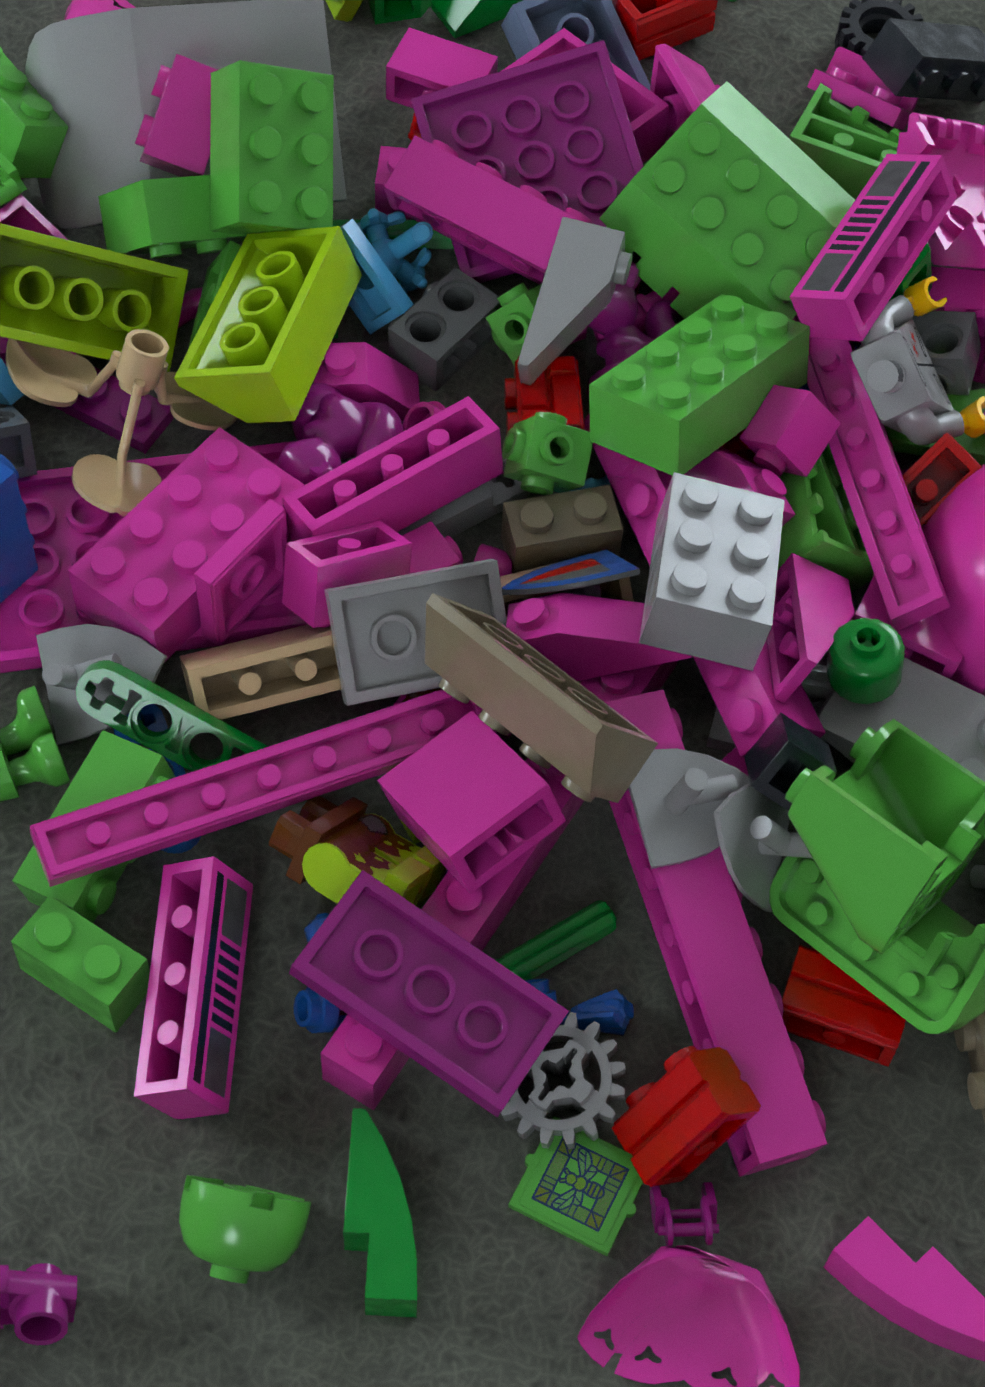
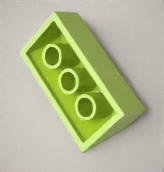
M0 223V337L110 361L114 350L122 352L126 335L130 331L137 329L149 330L159 334L167 341L169 350L165 361L169 364L167 372H170L188 270Z
M340 226L247 234L174 377L178 386L246 423L295 421L362 276Z

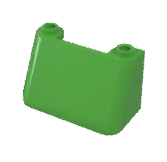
M894 718L884 724L877 732L868 727L861 734L849 753V756L856 760L850 770L834 780L835 771L826 765L819 767L815 771L805 768L792 783L785 796V799L792 803L788 812L789 819L861 941L879 954H883L946 896L985 841V782Z
M785 857L769 890V903L773 914L781 923L915 1028L927 1034L950 1033L960 1029L985 1012V924H977L975 927L940 901L883 954H879L860 940L813 858Z

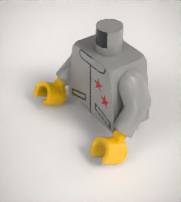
M934 276L909 286L905 290L904 296L899 295L891 299L864 340L860 341L862 345L851 352L852 360L881 423L906 435L912 443L917 445L935 443L946 432L953 438L962 436L963 433L971 438H977L985 433V415L982 412V409L985 408V396L978 398L961 410L960 413L953 409L912 319L913 315L917 317L923 316L946 304V297L934 301L929 295V284L938 280Z

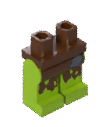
M317 796L307 800L299 815L289 810L279 817L269 840V846L292 859L285 876L299 884L307 880L308 884L317 892L336 904L361 871L364 870L420 909L442 881L447 870L426 846L421 848L396 834L391 824L382 816L373 813L365 814L368 804L356 797H352L337 806L327 799Z

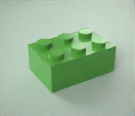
M242 60L211 73L210 231L247 235L252 233L333 227L334 75Z

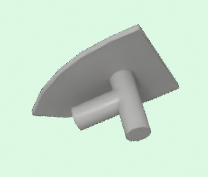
M83 624L58 628L36 635L43 669L42 678L46 684L57 745L85 739L110 728V726L88 715L81 709L76 700L75 690L78 680L89 665L97 661L110 660L121 664L154 683L167 656L143 638L109 626ZM104 677L99 684L89 681L96 686L94 696L98 700L104 701L107 696L113 695L125 701L126 703L120 712L125 716L129 714L134 701L140 695L132 690L126 701L112 692L114 682L111 679Z
M678 748L654 749L628 788L651 869L690 861L705 856L720 847L714 811L730 793L744 785L750 784L749 776L738 768L707 754Z
M748 784L730 793L714 811L718 841L728 872L739 891L757 907L765 912H771L769 890L780 868L782 856L812 858L799 834L787 831L790 820L788 817L789 811L753 788L751 784Z

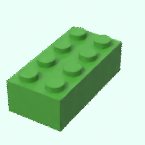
M719 295L589 384L590 441L673 476L674 472L684 475L747 428L773 385L799 389L807 383L810 326L791 320L783 313L767 311L747 304L739 297Z

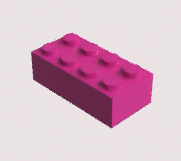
M219 427L68 570L76 608L101 626L115 627L143 638L167 656L166 662L201 627L194 573L269 499L284 508L282 497L304 486V484ZM287 525V539L289 540L290 535Z

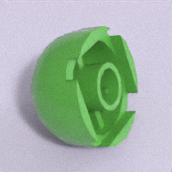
M186 1175L180 1201L179 1224L183 1241L191 1253L212 1264L209 1276L225 1281L247 1284L250 1272L273 1271L287 1263L295 1253L306 1229L311 1202L304 1201L305 1199L255 1186H241L224 1183V1180Z

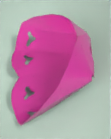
M689 1245L662 1246L624 1276L589 1313L577 1336L581 1347L603 1368L614 1353L622 1354L614 1374L640 1383L656 1385L684 1380L692 1387H758L772 1373L778 1382L784 1384V1387H800V1366L784 1318L763 1274L750 1266ZM610 1329L614 1349H609L605 1340L596 1338L594 1333ZM649 1346L653 1353L661 1358L662 1361L661 1363H654L649 1358L637 1361L635 1356L643 1353L646 1347ZM730 1367L732 1377L737 1382V1385H731L726 1378H713L712 1373L723 1371Z

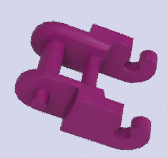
M712 1182L702 1183L700 1209L671 1210L668 1198L661 1195L660 1186L649 1187L654 1232L658 1233V1236L664 1235L667 1247H672L674 1237L703 1236L706 1245H712L713 1234L719 1233V1224H717L718 1204ZM700 1218V1222L673 1223V1219Z

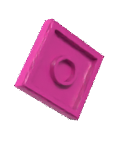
M271 499L250 517L194 573L202 635L217 646L220 643L222 644L284 579L286 543H288L285 508Z

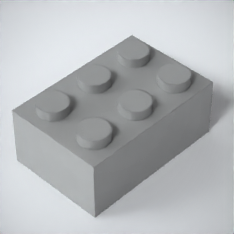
M674 472L657 517L639 643L753 671L773 624L785 500Z

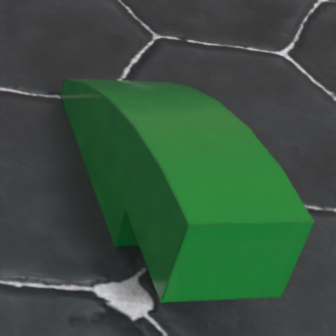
M353 1108L343 1228L344 1250L368 1251L365 1315L417 1318V1255L411 1214L401 1178L383 1137L366 1109Z

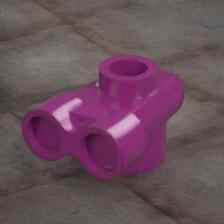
M48 1263L32 1265L26 1271L9 1270V1265H0V1329H3V1325L14 1324L16 1336L21 1341L32 1345H49L61 1340L67 1334L68 1322H74L77 1300V1276L65 1275L59 1267Z

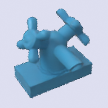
M371 208L361 218L359 223H356L352 218L340 227L362 274L349 302V306L369 334L404 314L414 305L407 295L408 291H413L417 288L423 289L428 284L425 278L424 266L431 260V251L424 247L412 263L405 260L404 257L427 243L432 238L433 228L427 222H419L396 238L390 239L387 228L406 221L405 214L401 211H395L386 215L375 208Z

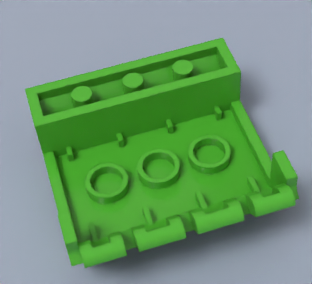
M726 81L700 104L632 178L599 219L607 228L625 232V252L633 254L635 251L641 257L636 264L639 270L638 277L661 298L672 287L680 293L670 306L684 319L723 294L739 297L743 302L767 311L783 313L792 320L797 313L789 296L848 212L855 199Z

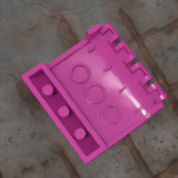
M915 112L909 115L907 132H899L897 154L943 155L957 194L956 200L928 241L931 249V262L933 265L985 271V124L981 125L974 122L950 118L944 119L939 116Z

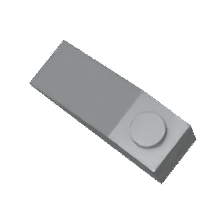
M562 217L517 363L520 383L531 385L611 302L616 283L625 285L632 263V254L625 252V232Z

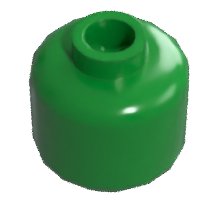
M860 618L850 620L840 626L834 633V642L828 652L827 676L831 687L840 697L858 704L868 705L882 702L893 695L901 683L905 647L901 635L891 625L879 619Z

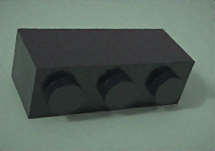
M889 18L862 57L895 96L978 102L985 100V34L978 27Z

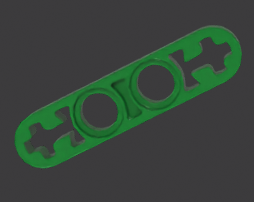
M110 660L97 661L89 665L78 680L75 690L76 700L81 709L88 715L192 772L230 760L234 747L242 751L239 756L268 747L119 663ZM104 677L111 679L114 682L112 692L126 701L132 690L139 693L140 695L134 701L128 717L120 713L126 703L125 701L113 695L107 696L104 701L98 700L94 696L96 686L89 681L99 684ZM149 704L164 706L172 717V724L164 731H151L142 724L140 710ZM205 732L216 735L223 744V753L213 760L199 758L191 748V739L195 735Z

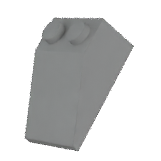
M904 658L901 683L893 695L887 699L868 705L852 703L840 697L832 689L817 713L826 732L822 738L853 763L856 760L851 758L849 753L861 734L868 727L877 732L884 724L894 718L985 782V696L907 658Z

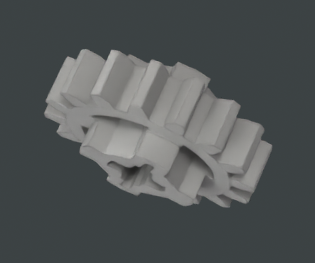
M570 1012L565 1020V1024L559 1025L548 1042H567L565 1046L560 1049L542 1051L527 1073V1076L534 1081L535 1087L528 1097L529 1101L527 1104L522 1100L517 1088L510 1101L502 1110L501 1116L505 1122L514 1120L517 1117L521 1118L517 1133L523 1140L530 1136L534 1130L540 1132L542 1148L548 1149L553 1142L554 1136H563L568 1150L575 1149V1133L584 1131L587 1137L595 1141L599 1138L595 1124L599 1118L612 1124L616 1121V1113L608 1103L609 1101H625V1088L613 1083V1080L625 1076L626 1068L624 1062H609V1059L618 1051L617 1043L614 1039L604 1041L601 1044L597 1042L601 1031L600 1024L594 1021L582 1031L578 1029L577 1014ZM591 1057L595 1059L601 1072L599 1092L594 1089L591 1083L584 1079L583 1073L589 1066ZM565 1069L569 1070L572 1086L567 1089L565 1086L559 1085L553 1092L549 1091L550 1086L546 1075L552 1072L559 1076ZM575 1109L581 1113L569 1119H551L555 1112Z

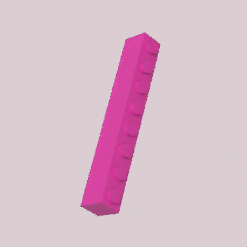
M590 413L584 419V429L590 432ZM593 443L592 446L650 565L657 517L672 475ZM767 639L753 671L693 656L741 758L746 756L780 712L819 738L826 733L802 684L798 686L785 703L774 699Z
M664 690L605 702L658 743L655 749L678 748L685 750L682 742L683 728L681 719L674 708H670ZM627 789L618 803L609 801L692 1042L697 1050L716 1047L727 1050L741 1072L740 1079L748 1083L761 1104L760 1111L727 1140L739 1177L806 1158L828 1144L825 1138V1117L820 1105L815 1100H812L803 1077L805 1066L802 1053L797 1044L790 1041L782 1019L783 1002L776 986L769 983L761 961L763 949L757 931L748 925L741 905L742 893L728 872L721 849L718 847L705 856L680 864L651 869L630 792Z

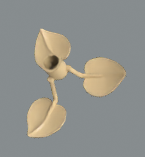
M143 329L130 331L126 335L122 352L114 350L110 361L98 375L92 363L78 354L74 355L68 351L8 338L6 366L9 375L23 394L37 402L56 407L71 406L76 402L78 394L88 398L92 397L115 370L120 388L131 395L117 460L106 455H88L76 462L72 472V484L79 495L104 511L110 513L117 512L125 517L162 482L157 471L151 466L127 462L141 397L149 394L150 390L154 389L158 402L162 405H170L173 417L185 425L201 430L216 431L219 427L222 429L230 427L237 419V417L178 386L174 379L177 372H167L169 364L165 360L169 345L162 336L155 332Z

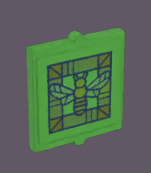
M555 1116L552 1118L553 1120H561ZM584 1131L575 1133V1149L568 1150L563 1136H554L553 1142L548 1149L542 1148L540 1142L536 1152L525 1157L527 1169L508 1207L608 1256L626 1217L631 1218L636 1213V1206L633 1203L642 1187L643 1181L630 1160L633 1156L600 1138L592 1141L586 1136Z

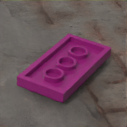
M364 870L361 871L299 954L289 971V974L497 1118L569 1012V1010Z

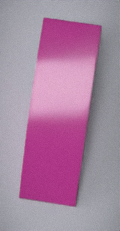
M868 1216L832 1250L824 1268L861 1301L891 1322L928 1342L969 1358L985 1361V1297L934 1247L915 1263Z

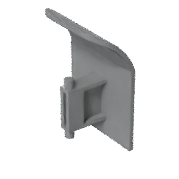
M252 0L126 8L55 22L38 31L28 49L25 75L29 83L44 99L51 103L53 110L69 126L51 178H38L42 204L51 220L60 228L77 229L103 225L98 196L140 180L179 177L140 162L144 147L135 144L144 114L154 117L160 98L151 95L160 66L164 65L171 68L176 54L218 70L242 60L332 75L324 1ZM333 90V202L346 201L347 197ZM210 157L204 175H210Z

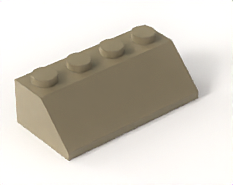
M434 593L429 597L426 602L425 664L442 677L438 684L439 687L453 698L465 704H468L471 700L483 709L478 716L482 722L502 735L508 736L510 732L523 741L519 748L521 753L546 769H549L551 765L565 775L561 784L577 797L589 803L595 797L618 803L658 743L493 616Z

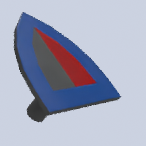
M603 550L554 563L525 574L503 586L502 594L527 595L555 592L539 596V598L558 593L602 598L601 583L640 574V568L608 550Z

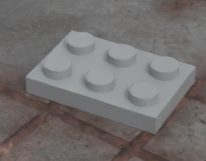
M486 559L324 589L343 702L347 706L440 688L438 684L442 677L425 664L426 602L432 593L491 615L504 626H506L507 621L498 562L495 559Z

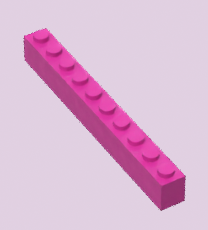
M677 661L582 680L580 684L604 702L654 692L661 689L676 667ZM529 758L525 761L549 784L566 822L471 894L448 871L421 909L481 951L485 948L584 802V800L571 793L561 784L565 775L553 765L546 769ZM347 1015L321 1052L322 1079L374 1110L410 1057Z

